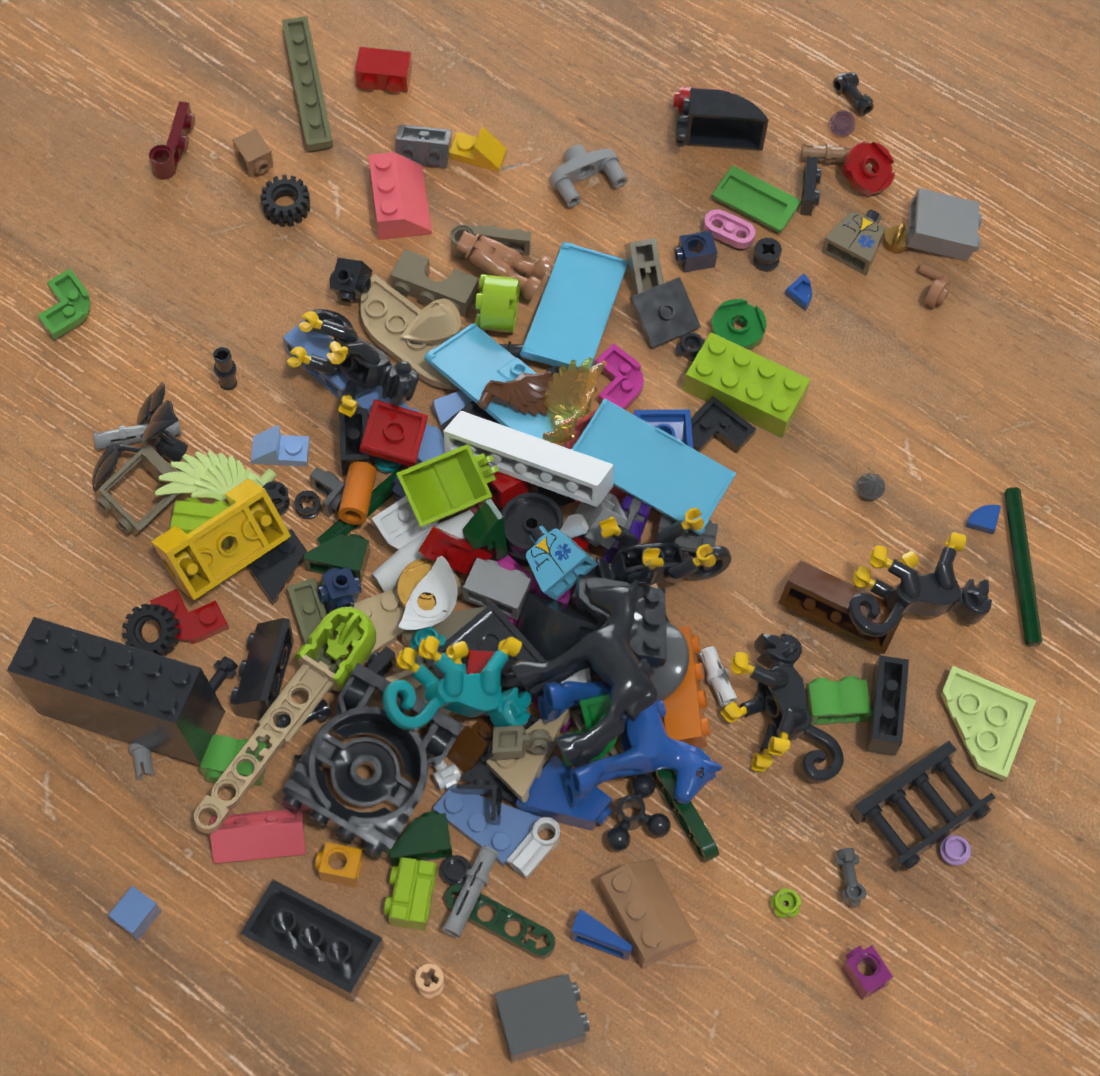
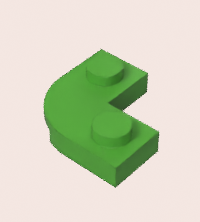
M71 269L66 270L47 282L48 288L59 303L38 315L39 321L54 340L84 322L91 308L86 288Z

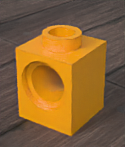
M326 842L324 851L318 852L315 862V869L319 870L320 880L357 888L364 859L363 851L358 848ZM336 859H343L347 862L339 870L330 867L331 863Z

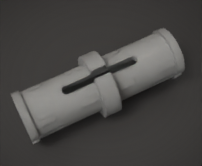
M131 743L128 749L129 754L133 755L136 779H143L141 763L144 765L145 774H149L150 777L155 776L150 752L153 750L136 743Z

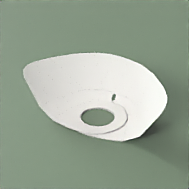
M440 556L437 558L432 569L413 590L406 604L402 620L398 626L399 628L418 630L431 627L442 622L452 612L458 596L457 583L453 571L444 557ZM425 592L433 594L436 598L435 607L427 611L422 610L417 602L418 597Z

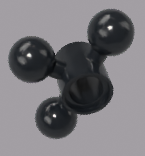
M648 775L636 776L631 783L634 795L623 797L618 804L616 819L619 826L609 830L606 836V843L613 851L625 850L630 844L628 830H635L642 824L647 826L648 832L653 837H664L670 831L671 823L666 815L655 813L650 816L645 813L646 808L643 799L650 797L655 791V782ZM634 808L639 815L630 818L623 813V810Z

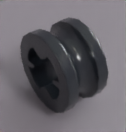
M306 490L299 493L295 498V509L299 517L308 520L317 517L321 512L320 498L313 491ZM303 502H313V508L307 506L303 509Z

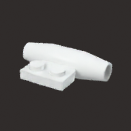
M405 496L372 517V521L385 541L398 549L372 573L383 591L386 592L397 588L399 577L409 563L427 558L418 550L433 526L468 541L463 534V528L474 514L468 510L441 523L435 522L420 527L409 500Z

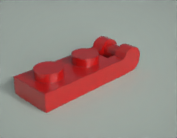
M434 526L418 550L424 557L434 561L440 556L444 557L452 569L466 575L470 574L477 558L485 561L486 559L490 560L493 556V553L491 551L487 552L484 547L473 549L468 541Z

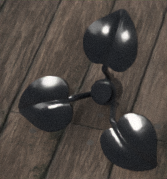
M161 382L142 404L138 412L137 422L144 424L147 419L150 421V424L143 433L142 442L148 443L156 437L153 442L156 452L161 457L164 456L173 462H179L186 453L188 444L166 430L178 422V418L174 413L172 402L169 400L163 402L165 384ZM115 443L109 446L97 461L93 471L92 486L94 492L98 490V486L114 469L121 452L130 451L138 453L142 448L122 444L117 446Z

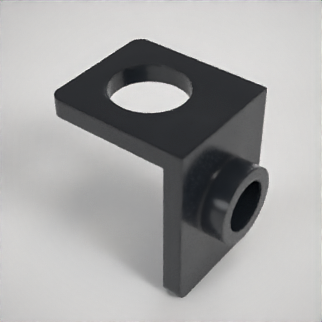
M471 780V784H457V790L461 794L492 795L491 821L495 825H500L502 789L498 785H490V781Z

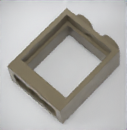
M148 443L94 493L97 497L96 503L107 513L110 511L118 519L116 521L118 526L124 532H131L134 536L178 495H166L137 523L107 492L139 461L157 479L160 475L176 472ZM160 481L163 486L171 483Z

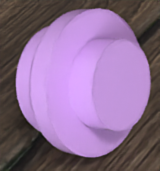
M951 835L942 841L940 855L949 865L960 866L969 859L971 848L963 837Z

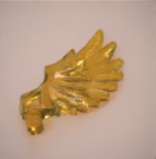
M588 357L577 370L576 361L571 360L567 370L564 365H561L559 367V375L558 373L552 375L553 382L549 381L547 384L548 389L545 392L547 398L544 403L548 407L546 412L552 417L550 422L552 423L553 431L543 433V440L551 443L558 442L559 444L574 438L577 421L591 413L592 398L598 390L597 387L593 386L607 365L606 361H602L590 369L592 358Z

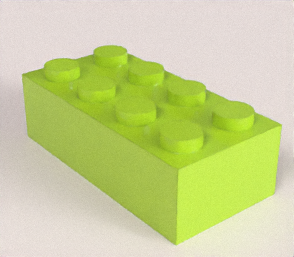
M710 332L686 373L683 391L706 402L714 396L744 420L783 438L807 395L811 379Z

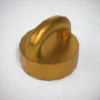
M901 223L899 226H892L885 232L884 246L893 253H902L908 249L906 247L908 230L905 228L904 223Z

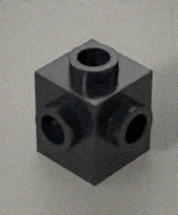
M337 258L335 269L330 276V289L338 295V299L341 301L353 303L354 300H361L362 293L369 292L371 288L373 270L363 261Z

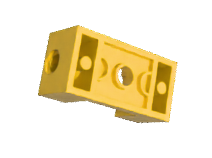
M249 478L225 493L231 506L201 526L186 534L175 525L151 541L178 588L192 600H196L291 537L267 491ZM232 536L234 539L233 546L228 550H222L221 543L223 539Z

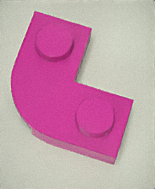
M613 343L595 361V367L613 380L599 394L598 401L602 403L604 399H607L626 410L641 394L644 378L641 365Z

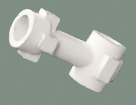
M426 752V755H428L429 758L434 757ZM443 760L441 764L434 766L437 772L433 773L432 777L439 790L444 788L448 790L451 786L458 784L457 781L460 780L461 774L454 763L447 766Z

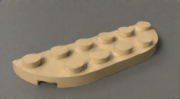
M374 274L371 277L369 292H363L361 296V320L368 336L399 363L403 361L409 362L411 367L418 372L419 378L424 382L442 389L460 390L424 360L425 355L439 345L401 339V335L408 325L422 310Z

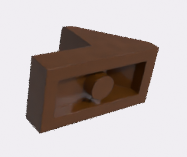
M483 716L472 728L466 725L446 755L463 773L467 770L470 771L480 761V758L493 747V728L495 726L490 716Z

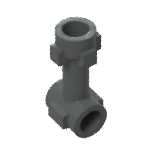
M843 848L836 851L837 857H835L836 866H842L846 890L842 891L841 898L842 902L848 907L858 908L861 901L867 896L866 888L857 881L854 865L859 864L858 854L855 855L854 848Z

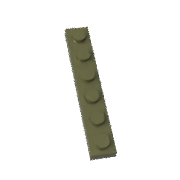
M308 17L282 20L307 151L333 147V141Z

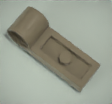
M457 225L450 233L451 253L459 260H466V254L455 249L464 231L474 236L477 233L480 236H486L517 250L521 255L530 256L531 232L521 229L510 230L492 225Z

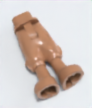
M466 231L462 234L455 248L465 253L467 260L469 259L473 264L490 275L520 279L522 296L530 302L552 261V258L548 256L541 257L535 263L522 259L521 254L517 250L486 236H480L478 233L474 236ZM515 269L518 270L519 272H521L522 274H524V275L527 276L528 278H525V277H523V276H521V275L515 273L514 270H515Z

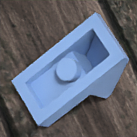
M276 425L253 436L251 464L308 467L310 438L309 436L281 435L280 427Z

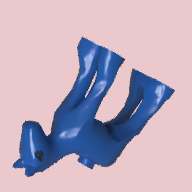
M566 681L560 684L556 682L545 683L543 688L544 695L538 697V709L543 723L547 724L557 720L568 708L581 706L580 700L582 698L611 692V686H607L603 681L585 683ZM659 699L652 706L642 711L636 718V721L627 718L625 731L621 733V744L624 752L571 768V777L565 780V793L568 804L573 808L584 804L596 786L602 782L618 777L646 775L658 770L670 769L676 773L674 797L679 804L687 805L710 780L716 777L715 772L720 771L723 767L719 763L712 761L697 746L686 744V742H681L668 736L662 721V717L666 715L665 705Z

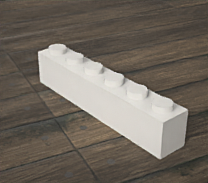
M460 411L444 430L445 452L469 443L474 457L482 453L486 457L492 455L494 461L490 462L489 465L491 468L497 466L498 472L598 507L613 487V464L475 415Z

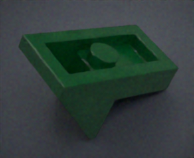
M488 499L465 525L463 534L473 549L484 546L487 552L491 551L495 558L500 560L508 556L504 517L492 499Z

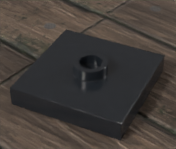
M680 277L629 298L650 349L701 327Z

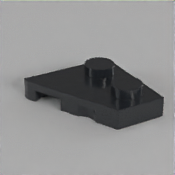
M292 529L288 530L291 537L246 566L272 605L278 601L280 592L286 583H290L296 568L301 566L304 561V555L307 553L306 548Z

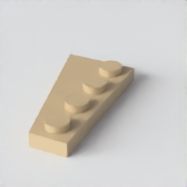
M452 569L457 583V600L463 597V589L455 570ZM397 588L354 603L353 608L364 612L371 619L376 630V643L365 660L366 662L375 652L383 647L390 646L402 635L403 629L398 626L402 620L405 608L398 599Z

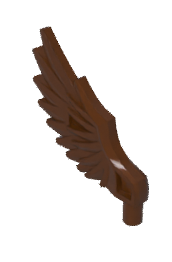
M581 369L551 376V371L539 374L522 372L512 381L500 382L490 380L485 385L477 405L481 409H487L491 401L505 407L509 404L516 413L520 411L523 415L530 413L535 417L539 413L545 417L548 412L557 414L559 409L568 410V403L578 401V396L572 393L584 389L585 384L583 382H574L581 378L584 371Z

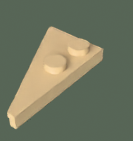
M573 707L568 708L555 721L545 724L540 719L526 730V735H530L535 729H544L549 732V735L552 737V746L547 753L535 754L531 752L529 747H525V757L495 760L492 756L486 761L488 768L523 803L530 796L528 791L535 778L539 779L543 764L548 761L557 744L555 738L562 725L566 726Z

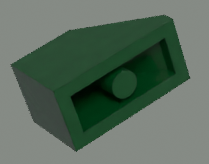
M340 534L305 553L303 558L305 571L324 574L332 568L343 569L350 567L353 576H357L360 583H362L370 555L369 540L357 534H350L349 536Z
M437 811L423 813L421 817L415 818L389 852L391 867L398 866L399 860L402 857L416 859L417 861H432L452 856L446 813L439 814Z

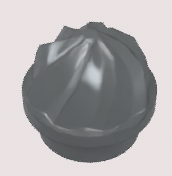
M867 473L858 479L857 491L864 500L874 501L883 495L885 483L878 474Z

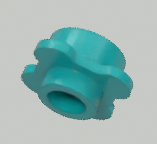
M431 626L419 629L410 644L412 649H419L422 639L426 640L428 636H433L440 641L439 647H442L446 644V638L444 635H438L437 631Z

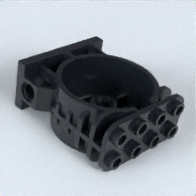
M357 663L337 698L336 703L339 714L324 724L314 736L297 766L290 774L286 784L281 789L279 797L283 801L281 805L295 814L299 810L309 816L308 821L323 830L325 826L336 832L334 836L347 845H351L352 842L363 848L362 851L365 856L377 861L379 857L385 859L420 801L426 787L428 767L443 762L464 725L438 710L433 718L421 727L424 730H429L423 741L415 729L405 730L397 727L390 721L384 709L366 707L372 697L383 705V692L391 682ZM397 693L398 708L406 716L415 717L427 704L416 697L414 707L410 710H404L401 707L403 697L400 693ZM345 704L353 709L346 711ZM334 733L347 739L354 735L370 734L385 739L399 753L403 762L404 774L414 780L415 785L400 777L398 759L393 750L384 742L374 738L363 737L353 739L344 744L330 735ZM426 752L434 757L427 759ZM315 760L331 769L330 777L333 788L339 797L347 803L357 807H373L385 801L397 808V810L391 812L383 807L376 811L359 812L343 806L331 794L326 782L325 771L315 767ZM361 765L370 766L373 770V777L370 779L361 778L357 773V768Z

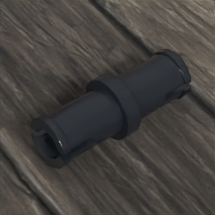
M220 347L213 353L215 360L214 372L216 377L219 378L220 387L223 390L230 391L237 386L235 377L237 368L232 360L230 350Z

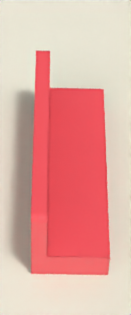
M288 809L230 814L216 832L210 833L213 862L225 863L304 855L306 853L303 812L299 810L295 814ZM211 816L210 825L216 822L217 816Z

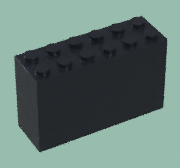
M33 617L7 669V672L40 715L132 744L136 743L145 748L201 765L210 740L215 735L225 713L201 667L37 617Z

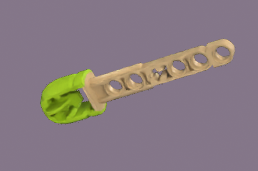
M340 607L331 611L309 636L307 644L302 645L296 653L295 659L300 668L259 720L258 724L260 726L212 787L211 797L206 795L196 808L194 821L196 827L201 832L213 833L223 825L230 816V810L239 804L285 742L289 744L329 689L341 692L357 663L362 665L368 658L376 643V630L373 622L364 612L353 607ZM335 632H337L338 635H337V637L334 639L333 634H334ZM325 643L328 645L326 655L335 661H338L341 657H348L340 663L339 670L335 674L329 671L330 667L325 663L314 661ZM352 644V652L349 655L347 649ZM297 691H305L309 695V699L304 704H296L291 699L292 695ZM277 715H288L291 719L290 724L285 728L276 727L273 721ZM268 739L271 748H263L258 756L262 761L258 762L254 757L259 750L258 741L265 742ZM243 762H250L255 768L251 775L241 776L237 773L238 765ZM222 787H233L236 790L235 797L229 801L220 799L218 793ZM207 810L217 814L216 822L209 826L203 825L199 821L201 814Z

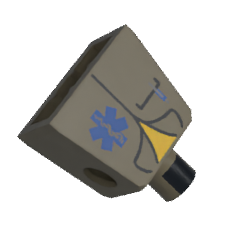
M868 210L864 216L856 212H850L826 236L822 253L866 276L885 230L883 226L878 224L881 220L880 214L875 210Z

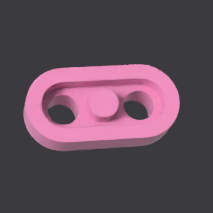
M720 209L711 210L705 216L704 230H711L714 238L739 249L748 248L753 244L755 228L748 221Z

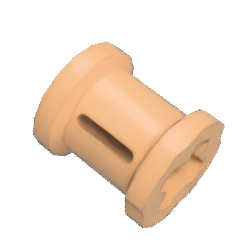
M429 963L424 964L418 969L415 980L420 996L426 999H433L441 995L444 990V975L440 967ZM430 976H434L435 983H431L429 987H426L424 980H429Z

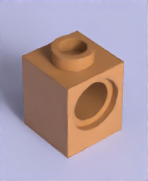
M257 129L233 139L235 156L250 178L263 174L274 167L272 152Z

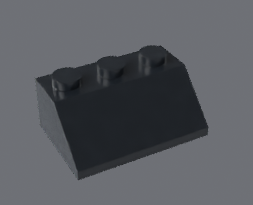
M281 618L258 623L255 633H250L247 641L249 654L247 660H242L239 668L241 681L239 687H234L231 695V704L234 705L236 716L260 720L279 696L294 645L290 619Z

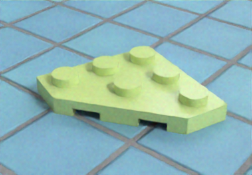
M952 666L941 692L946 708L975 768L1005 781L1036 700Z

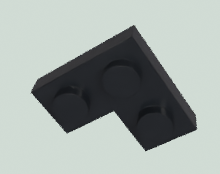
M714 396L691 418L693 449L701 452L715 436L738 452L756 432L754 426Z

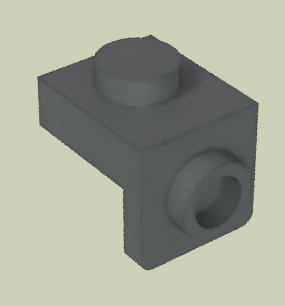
M316 467L310 474L311 485L314 490L327 497L323 502L324 514L331 517L335 511H339L345 484L340 482L334 473L330 471L324 472Z

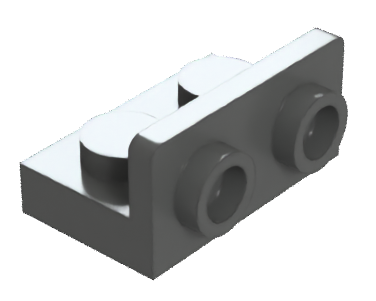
M399 125L395 152L422 166L446 168L448 165V151L452 130Z

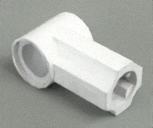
M545 817L539 819L534 824L533 830L506 860L512 869L527 879L549 852L557 848L560 843L559 824L552 818ZM550 829L554 832L555 836L551 840L546 841L540 839L538 834L541 830Z

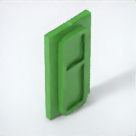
M732 165L725 177L720 181V184L711 196V198L780 234L790 219L793 218L794 213L802 200Z

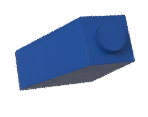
M555 755L542 769L539 779L535 778L528 791L530 795L528 800L523 803L518 798L516 804L517 809L542 818H552L557 823L593 831L598 823L603 826L613 812L610 809L612 798L598 787L593 790L584 804L572 808L568 804L565 793V780L571 777V767L565 766V763Z

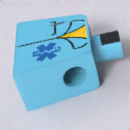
M539 526L530 533V538L535 545L527 551L526 558L542 592L554 600H557L576 584L579 574L586 575L597 565V562L557 528L548 533L544 526Z

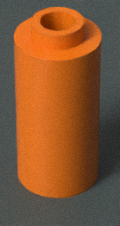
M359 461L349 465L338 511L339 518L348 524H363L367 519L377 475L376 468L369 463Z

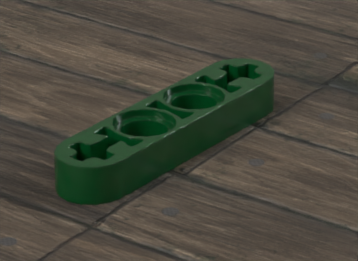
M662 769L652 772V777L700 859L706 863L719 856L718 847L693 803L690 801L687 805L679 804L674 797L676 787V774L674 771Z
M455 884L447 890L446 906L450 912L454 906V898L452 896H459L464 884ZM480 893L477 899L478 902L475 904L468 922L534 958L545 959L553 953L555 937L550 930ZM484 906L493 908L496 913L494 919L489 922L482 921L478 917V911ZM510 921H517L522 925L523 930L518 936H510L505 931L506 924ZM528 928L533 930L531 937L540 940L542 936L546 937V944L549 947H542L540 950H537L536 942L530 938L527 939V944L523 943L522 941L527 936Z

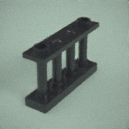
M950 741L857 803L850 814L857 824L865 819L868 822L872 821L899 855V858L892 866L895 873L903 867L906 871L911 869L921 861L919 857L921 854L974 817L979 821L992 810L989 806L995 799V796L990 793L980 800L952 766L953 761L951 759L957 749ZM936 770L946 776L970 806L968 810L958 817L928 781L930 779L928 775ZM912 786L915 789L919 788L947 823L935 833L930 830L905 798L907 795L905 791ZM889 802L892 806L896 805L923 839L922 842L910 850L881 814L883 812L881 808Z

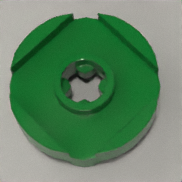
M731 299L723 302L712 317L711 332L748 350L759 346L762 343L767 325L763 311L757 305L754 307L747 304L748 301L744 299ZM739 321L740 324H745L743 329H736L733 327L734 322Z

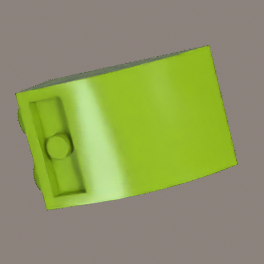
M468 443L396 473L420 527L445 519L493 497L487 483L496 480L494 473L499 471L497 466L491 468L489 465L490 462L494 461L493 456L486 457L482 453L474 457Z

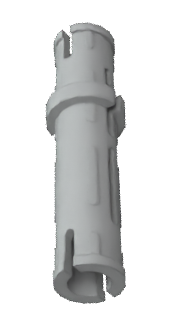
M179 419L178 422L166 429L173 436L182 435ZM150 423L130 427L120 425L119 429L93 432L97 451L108 448L113 443L117 444V446L121 444L128 446V444L142 442L143 433Z
M482 845L472 868L467 870L465 874L467 879L455 901L445 926L442 928L446 934L455 938H461L462 931L474 909L483 886L486 887L490 881L488 876L499 856V853L493 848Z

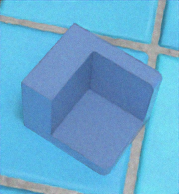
M131 886L110 912L109 917L127 930L134 940L138 941L161 911L157 903Z

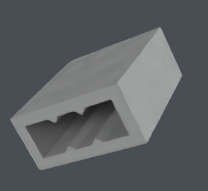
M919 188L909 204L906 247L967 261L973 252L978 251L981 243V237L978 236V229L982 222V214H979L980 202Z

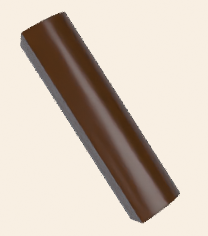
M801 560L788 579L778 602L780 605L885 654L904 616L903 614L897 626L885 636L872 637L862 633L852 623L848 614V603L852 597L858 593H868L876 599L880 607V613L875 620H870L867 617V609L864 606H860L863 616L875 624L886 621L891 611L887 607V602Z

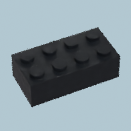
M274 879L240 933L244 944L351 1002L354 1001L384 949L382 937Z

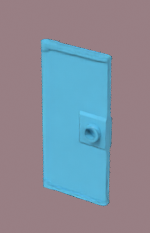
M563 242L528 336L521 349L520 356L552 366H562L572 372L582 369L584 371L583 375H589L628 262L622 258Z
M475 323L469 325L438 347H435L424 357L426 362L475 403L479 401L485 385L490 380L506 382L516 379L522 372L537 374L519 358H515ZM491 401L487 409H484L501 425L548 441L567 427L581 414V411L571 403H568V410L559 409L557 414L548 412L545 417L539 413L535 417L530 413L523 415L520 411L516 413L509 404L505 407Z
M607 399L602 401L582 435L571 449L613 464L614 486L677 522L679 520H686L685 514L689 509L698 508L701 512V516L698 518L703 519L704 526L701 530L697 531L689 528L698 535L705 532V527L736 476L734 471Z

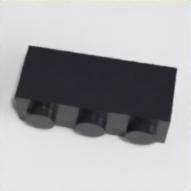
M879 655L873 669L870 702L872 714L868 724L866 751L896 755L902 745L909 668L908 659Z

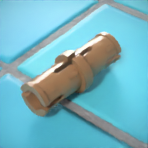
M826 143L825 146L802 144L801 161H806L807 156L818 157V162H824L827 165H830L831 162L845 163V157L853 147L832 146L829 143Z

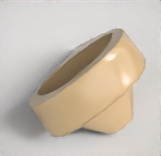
M435 300L423 308L401 335V339L417 343L440 345L461 331L462 321L460 313L455 304L450 300Z

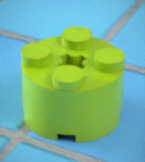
M481 274L479 290L483 292L477 293L475 309L479 310L480 313L476 314L475 324L482 330L514 332L518 314L517 304L520 294V279Z

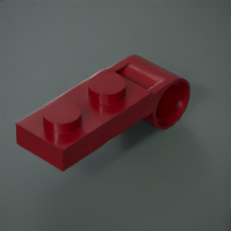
M179 101L167 144L156 145L149 151L152 172L158 179L167 180L172 178L176 173L179 161H181L183 151L188 149L189 130H193L195 125V114L191 113L189 102Z

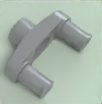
M579 144L565 151L563 154L565 163L554 170L549 177L554 190L559 191L568 207H574L581 201V196L573 183L600 172L607 174L614 188H621L628 181V177L618 164L619 159L612 149H601L587 153L585 148Z

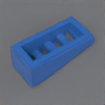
M579 909L571 930V940L621 959L629 960L633 946L588 913Z

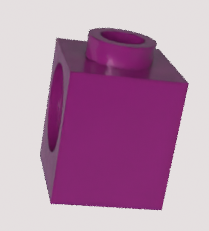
M873 945L864 950L859 946L845 956L847 960L842 966V970L862 1000L887 986L893 978ZM867 964L871 967L873 975L865 976L861 974L858 965Z

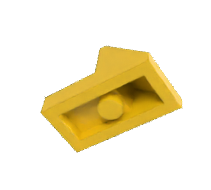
M482 127L478 137L457 132L449 151V159L499 172L506 156L507 148Z

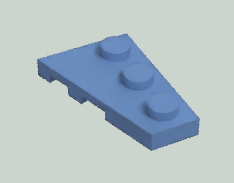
M451 786L433 807V811H437L439 814L446 813L447 823L480 848L484 845L496 850L499 853L496 862L504 867L507 864L506 860L533 830L534 824L542 817L502 803L500 825H495L491 821L492 799L478 794H461L456 786Z

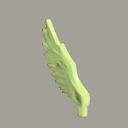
M197 451L194 454L196 458L184 454L182 459L185 462L172 461L170 463V467L178 470V472H169L158 476L159 481L171 483L156 490L154 495L191 494V499L208 498L223 501L226 499V492L248 478L263 487L266 483L272 482L277 475L271 469H267L259 477L248 468L244 469L242 463L239 460L235 461L233 456L226 458L222 452L216 456L212 451H209L207 456Z

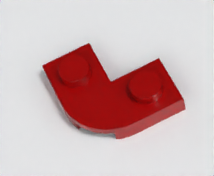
M177 589L150 600L151 604L164 606L175 614L174 618L180 622L176 626L181 629V634H177L176 638L181 641H190L191 644H194L229 629L216 600L191 612H188Z

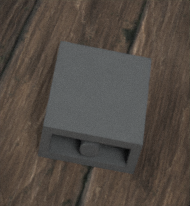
M569 974L495 994V1004L511 1062L585 1042V1032L590 1031L586 1013L579 1012L577 1001L581 1000L577 982L571 983Z

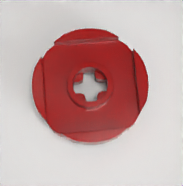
M860 142L848 151L845 163L842 166V174L857 191L861 192L864 196H871L882 192L892 184L895 171L892 172L891 164L894 161L890 152L883 145L877 142ZM869 163L873 166L871 169L873 174L866 169V165Z

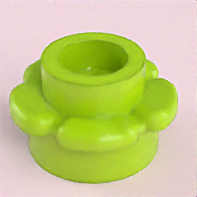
M780 889L771 898V906L774 907V913L780 918L788 916L793 918L800 911L801 899L791 889ZM787 901L789 906H784L783 902Z

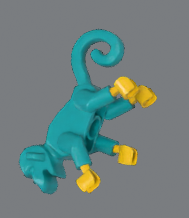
M428 636L426 640L422 639L418 649L419 655L425 659L434 660L433 664L445 674V678L441 680L423 664L418 665L415 663L418 653L414 649L406 647L404 651L401 650L397 658V666L403 670L412 671L411 675L423 685L425 690L424 698L428 702L415 717L404 715L399 710L396 700L397 693H400L403 697L402 709L410 710L414 707L416 693L409 682L396 680L388 684L383 692V706L388 718L394 725L405 730L418 729L427 724L440 708L472 718L480 715H489L495 727L525 725L530 717V713L527 710L531 702L532 693L529 690L519 694L517 687H513L503 693L501 691V670L508 661L507 655L512 658L515 657L522 647V642L512 636L499 643V650L495 651L482 672L478 674H467L466 666L462 664L461 659L467 657L469 653L468 646L464 641L449 646L445 653L440 654L437 652L440 644L437 638Z

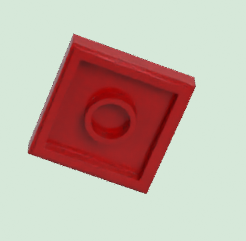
M374 399L359 452L410 467L415 466L429 415Z

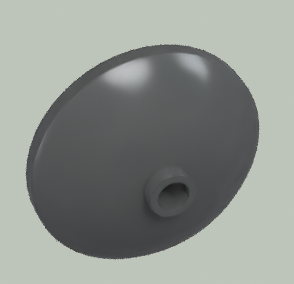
M667 621V660L664 666L650 664L655 672L650 678L654 683V687L657 688L656 700L661 699L662 701L670 697L678 689L689 665L687 641L682 632Z

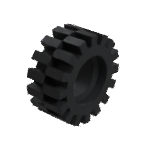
M282 175V180H279L278 176L273 177L274 183L268 180L266 187L263 186L261 194L262 209L266 219H271V223L274 225L279 221L280 227H285V223H289V227L294 226L293 221L296 220L300 224L302 217L306 219L308 212H310V197L308 187L303 184V181L299 179L296 182V177L292 175L290 180L287 179V175ZM283 196H291L296 199L289 206H280L275 203L278 198Z
M151 603L150 605L141 604V608L135 607L132 609L133 614H127L125 618L129 620L128 624L123 623L122 628L126 629V633H122V637L128 640L125 642V645L161 656H166L167 651L172 652L175 649L172 645L174 643L178 644L180 640L176 638L177 634H181V629L176 626L180 622L174 618L175 614L169 611L168 608ZM156 620L161 626V635L156 641L149 643L142 636V628L147 621Z

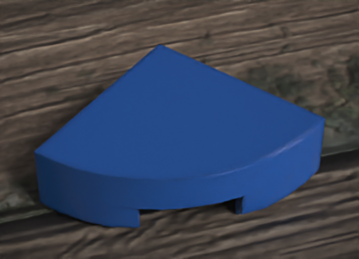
M803 273L786 289L785 295L804 311L810 305L812 288L809 278Z
M985 505L976 509L970 515L965 527L994 534L1001 506Z

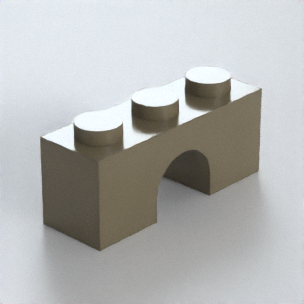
M404 249L391 273V287L403 296L419 299L425 305H429L438 299H448L455 304L460 316L466 318L476 299L477 293H479V278L454 268L446 280L433 281L428 278L430 274L429 258Z

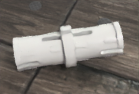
M715 646L702 649L698 656L705 668L707 683L712 685L720 707H726L731 702L738 700L728 678L730 676L728 669L723 667Z

